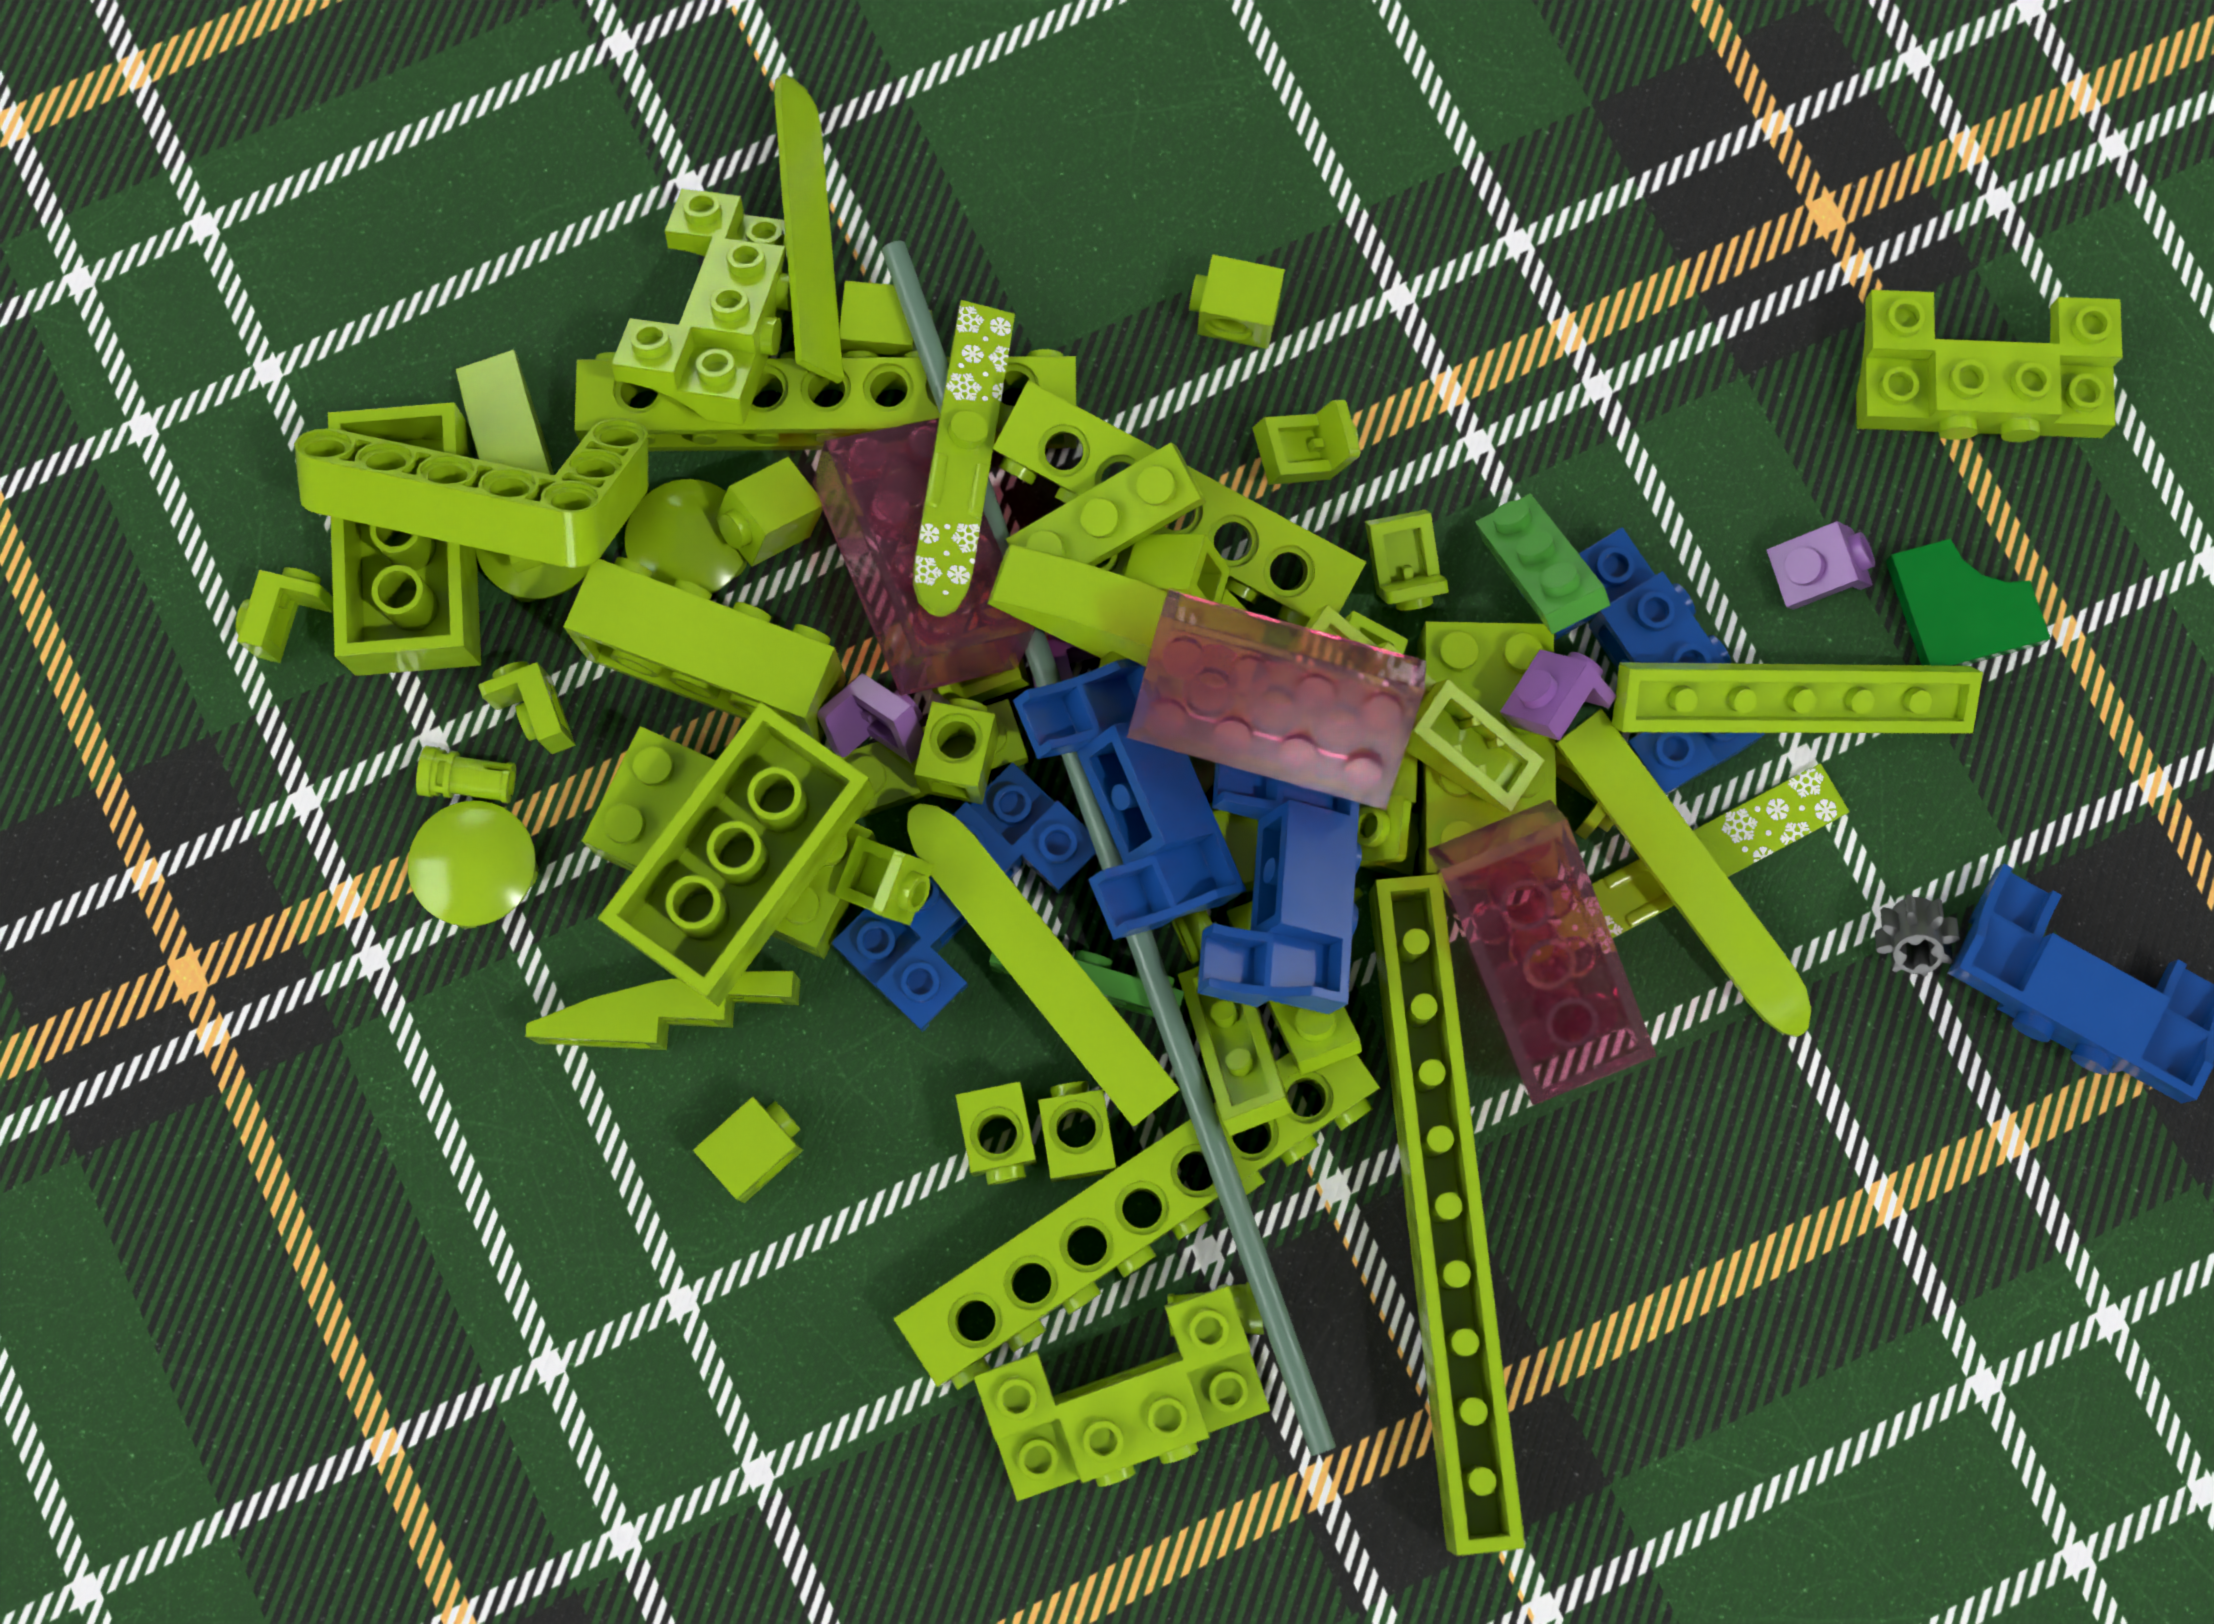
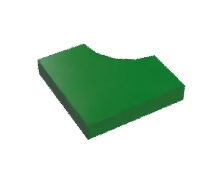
M1951 539L1891 554L1885 560L1921 665L1966 666L2040 646L2051 639L2030 580L2004 582L1982 575L1962 559Z

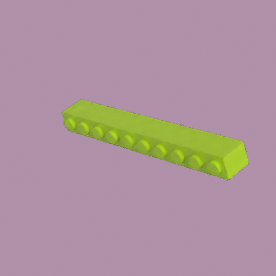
M1441 874L1380 879L1374 882L1368 895L1446 1549L1457 1556L1525 1549Z

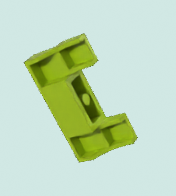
M681 189L665 229L667 246L670 249L702 255L705 257L679 325L629 318L611 363L614 378L618 382L643 386L668 395L690 407L705 420L744 425L769 355H777L782 337L781 319L784 311H792L788 259L784 246L785 222L782 219L744 215L741 196Z
M1871 290L1865 299L1864 349L1856 392L1857 429L1939 432L1940 437L1950 440L1967 439L1976 436L1978 433L2001 434V438L2009 442L2031 441L2039 436L2103 438L2116 426L2113 367L2123 358L2120 299L2058 297L2050 306V343L1935 339L1934 292Z
M1227 1283L1217 1286L1218 1289L1187 1300L1164 1305L1179 1352L1057 1394L1054 1398L1037 1351L1029 1353L1024 1358L993 1369L974 1373L973 1377L995 1442L997 1441L1017 1502L1079 1479L1081 1483L1095 1479L1098 1487L1112 1485L1133 1476L1136 1473L1133 1465L1159 1456L1161 1464L1182 1460L1199 1451L1196 1442L1210 1438L1208 1433L1270 1411L1250 1353L1251 1349Z

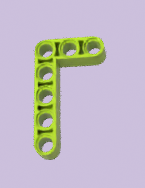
M623 418L606 419L595 424L555 476L337 429L325 428L308 431L300 435L294 443L300 502L308 511L562 567H583L596 562L643 499L649 487L648 431L641 423Z

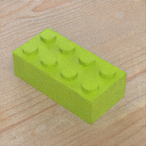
M454 402L328 412V429H337L473 458L470 425ZM331 517L335 657L355 676L481 666L478 571L474 547Z
M617 557L614 564L598 559L590 565L563 626L588 661L746 721L761 702L811 738L821 743L825 732L817 717V713L836 694L843 690L847 681L836 649L829 645L831 639L827 635L801 624H795L793 631L769 623L771 616L768 613L747 603L735 602L732 609L710 600L712 594L709 591L685 580L677 579L674 586L652 579L653 572L650 569L627 558Z
M1425 622L1417 641V667L1435 682L1449 679L1545 761L1512 811L1505 813L1417 759V814H1419L1418 876L1441 874L1443 887L1545 889L1556 878L1555 739L1512 727L1500 713L1539 650L1554 653V634H1551L1544 624Z
M760 702L598 919L615 934L719 1007L875 796L869 777Z
M640 726L582 842L596 856L633 872L717 760ZM856 823L853 824L771 936L821 959H825L832 944L831 942L834 940L851 905L850 902L835 897V891L857 835L877 842L873 831Z

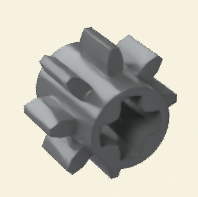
M1908 894L1893 909L1883 907L1880 910L1882 928L1875 931L1876 951L1883 954L1891 953L1892 971L1898 972L1902 969L1908 973L1927 976L1928 972L1938 968L1942 962L1951 964L1954 961L1952 943L1960 940L1957 918L1953 917L1944 918L1941 899L1937 898L1931 902L1928 899L1913 897L1911 894Z

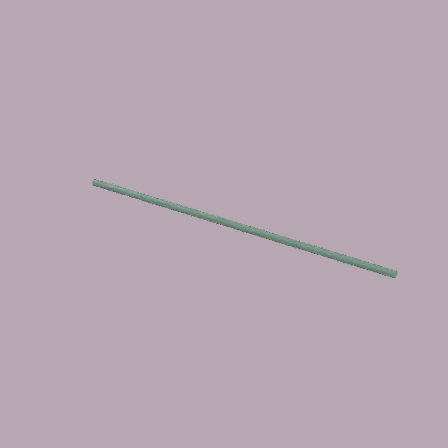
M894 241L885 245L882 248V253L940 413L949 364L904 241ZM988 477L980 529L995 571L998 574L1005 551L1009 547L1006 538L1010 534L990 478ZM1012 616L1036 686L1042 687L1061 682L1062 679L1045 632ZM1077 753L1062 754L1063 762L1102 870L1124 864ZM1149 930L1127 936L1126 939L1311 1456L1329 1451L1336 1448V1444L1153 933Z

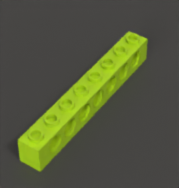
M1039 349L1029 352L1027 356L1008 357L1002 393L1013 388L1023 390L1029 380L1077 406L1076 356H1064L1056 350ZM861 350L846 352L842 355L844 380L838 384L796 364L795 351L785 352L780 358H767L753 401L758 394L767 390L778 391L782 393V396L771 407L761 408L751 404L744 425L705 420L690 407L668 395L643 386L615 381L611 363L616 352L600 353L596 355L595 359L577 360L574 431L580 441L598 422L606 419L623 418L639 422L646 427L648 431V451L934 449L940 413L917 350L905 353L904 357H879L873 352ZM896 389L906 394L905 399L896 406L885 407L875 402L877 397L886 390ZM826 390H838L844 394L842 400L832 407H821L814 403L816 397ZM643 391L658 393L655 401L648 407L641 409L630 407L632 399L637 394ZM1001 402L994 444L1014 406ZM1058 434L1050 439L1046 448H1077V439L1069 434Z
M1290 1052L1276 1061L1286 1093L1291 1086L1298 1083L1312 1085L1321 1096L1322 1106L1320 1112L1312 1117H1301L1292 1112L1263 1123L1262 1125L1268 1132L1269 1140L1266 1149L1260 1153L1248 1154L1237 1148L1232 1136L1229 1135L1222 1122L1217 1102L1213 1103L1246 1195L1265 1183L1259 1171L1278 1158H1281L1285 1165L1289 1167L1317 1148L1319 1144L1313 1135L1335 1121L1342 1131L1373 1110L1367 1098L1373 1095L1380 1087L1357 1054L1300 1076ZM1191 1119L893 1318L937 1387H941L951 1380L957 1391L974 1380L975 1372L987 1371L991 1368L984 1357L1007 1342L1012 1352H1016L1046 1331L1040 1319L1062 1305L1068 1315L1072 1314L1101 1294L1100 1289L1095 1283L1116 1268L1125 1278L1157 1256L1150 1246L1170 1231L1174 1233L1179 1241L1211 1219L1204 1208L1219 1199L1214 1183L1205 1190L1193 1191L1186 1188L1178 1178V1165L1184 1158L1191 1155L1204 1157ZM1135 1192H1148L1159 1201L1161 1216L1154 1225L1147 1228H1137L1125 1219L1122 1210L1124 1201ZM1082 1228H1092L1099 1231L1104 1236L1107 1244L1104 1257L1098 1263L1089 1266L1076 1263L1068 1253L1069 1239L1076 1231ZM1027 1265H1039L1045 1268L1051 1277V1289L1048 1295L1036 1303L1021 1301L1016 1296L1013 1288L1016 1273ZM976 1301L987 1303L994 1311L996 1319L992 1333L980 1341L967 1339L961 1333L958 1325L962 1309L969 1303Z

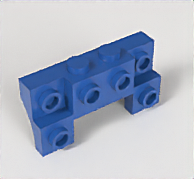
M1623 527L1579 553L1604 585L1611 605L1554 633V641L1592 620L1588 626L1618 671L1620 662L1731 663L1730 656L1721 641L1714 635L1707 636L1695 619V606L1686 590L1678 583L1671 584L1663 571L1655 575ZM1642 732L1627 743L1663 792L1668 795L1692 779L1726 762L1750 747L1764 733Z
M1128 658L1116 660L1074 678L1027 689L1013 700L1037 759L1072 752L1077 753L1124 863L1119 866L1103 869L1088 879L1114 940L1160 928L1177 917L1222 906L1247 891L1151 669Z
M1227 740L1217 748L1212 808L1258 820L1251 929L1245 930L1213 923L1202 930L1198 994L1258 1007L1270 1000L1325 1014H1330L1348 1004L1352 935L1358 923V908L1354 903L1355 875L1362 858V849L1357 842L1362 758L1328 748L1283 750L1246 745Z
M1013 762L986 788L982 805L965 802L956 812H953L950 808L945 809L946 812L955 816L973 833L1009 879L1023 867V862H1025L1058 894L1097 855L1088 829L1058 800L1054 802ZM931 875L929 876V895L923 907L915 913L911 925L882 917L865 909L831 942L834 948L863 977L888 998L922 1032L929 1026L928 1023L959 992L962 993L968 987L967 982L937 954L968 921Z
M2005 863L1997 867L1968 921L1972 926L1947 973L2000 1002L1997 1009L2014 1018L2012 1025L2022 1034L2041 1042H2049L2052 1039L2073 1051L2071 1059L2083 1068L2101 1075H2108L2109 1072L2124 1071L2181 1104L2197 1100L2214 1067V984L2185 969L2187 964L2178 959L2168 963L2156 989L2054 933L2043 937L2062 895L2054 890L2047 893L2011 873L2013 868Z

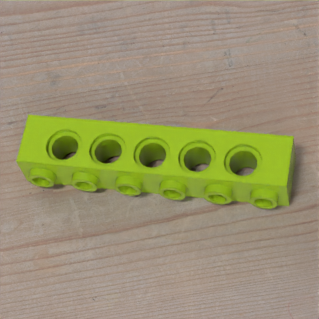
M1029 380L992 448L995 452L1004 456L999 468L1031 485L1037 475H1040L1060 486L1055 498L1064 503H1068L1100 484L1102 474L1109 466L1118 463L1131 466L1158 450ZM1058 434L1072 435L1082 446V459L1072 469H1056L1046 459L1045 449L1047 443ZM1188 466L1206 503L1193 510V518L1184 529L1171 530L1164 526L1152 534H1206L1214 545V536L1222 525L1226 523L1238 524L1247 533L1248 547L1246 552L1238 559L1227 560L1223 558L1230 568L1225 589L1253 604L1256 603L1260 594L1282 605V608L1277 617L1301 630L1305 628L1316 610L1329 605L1339 614L1366 561ZM1288 552L1300 559L1303 565V577L1294 588L1283 590L1273 583L1270 577V566L1278 555Z

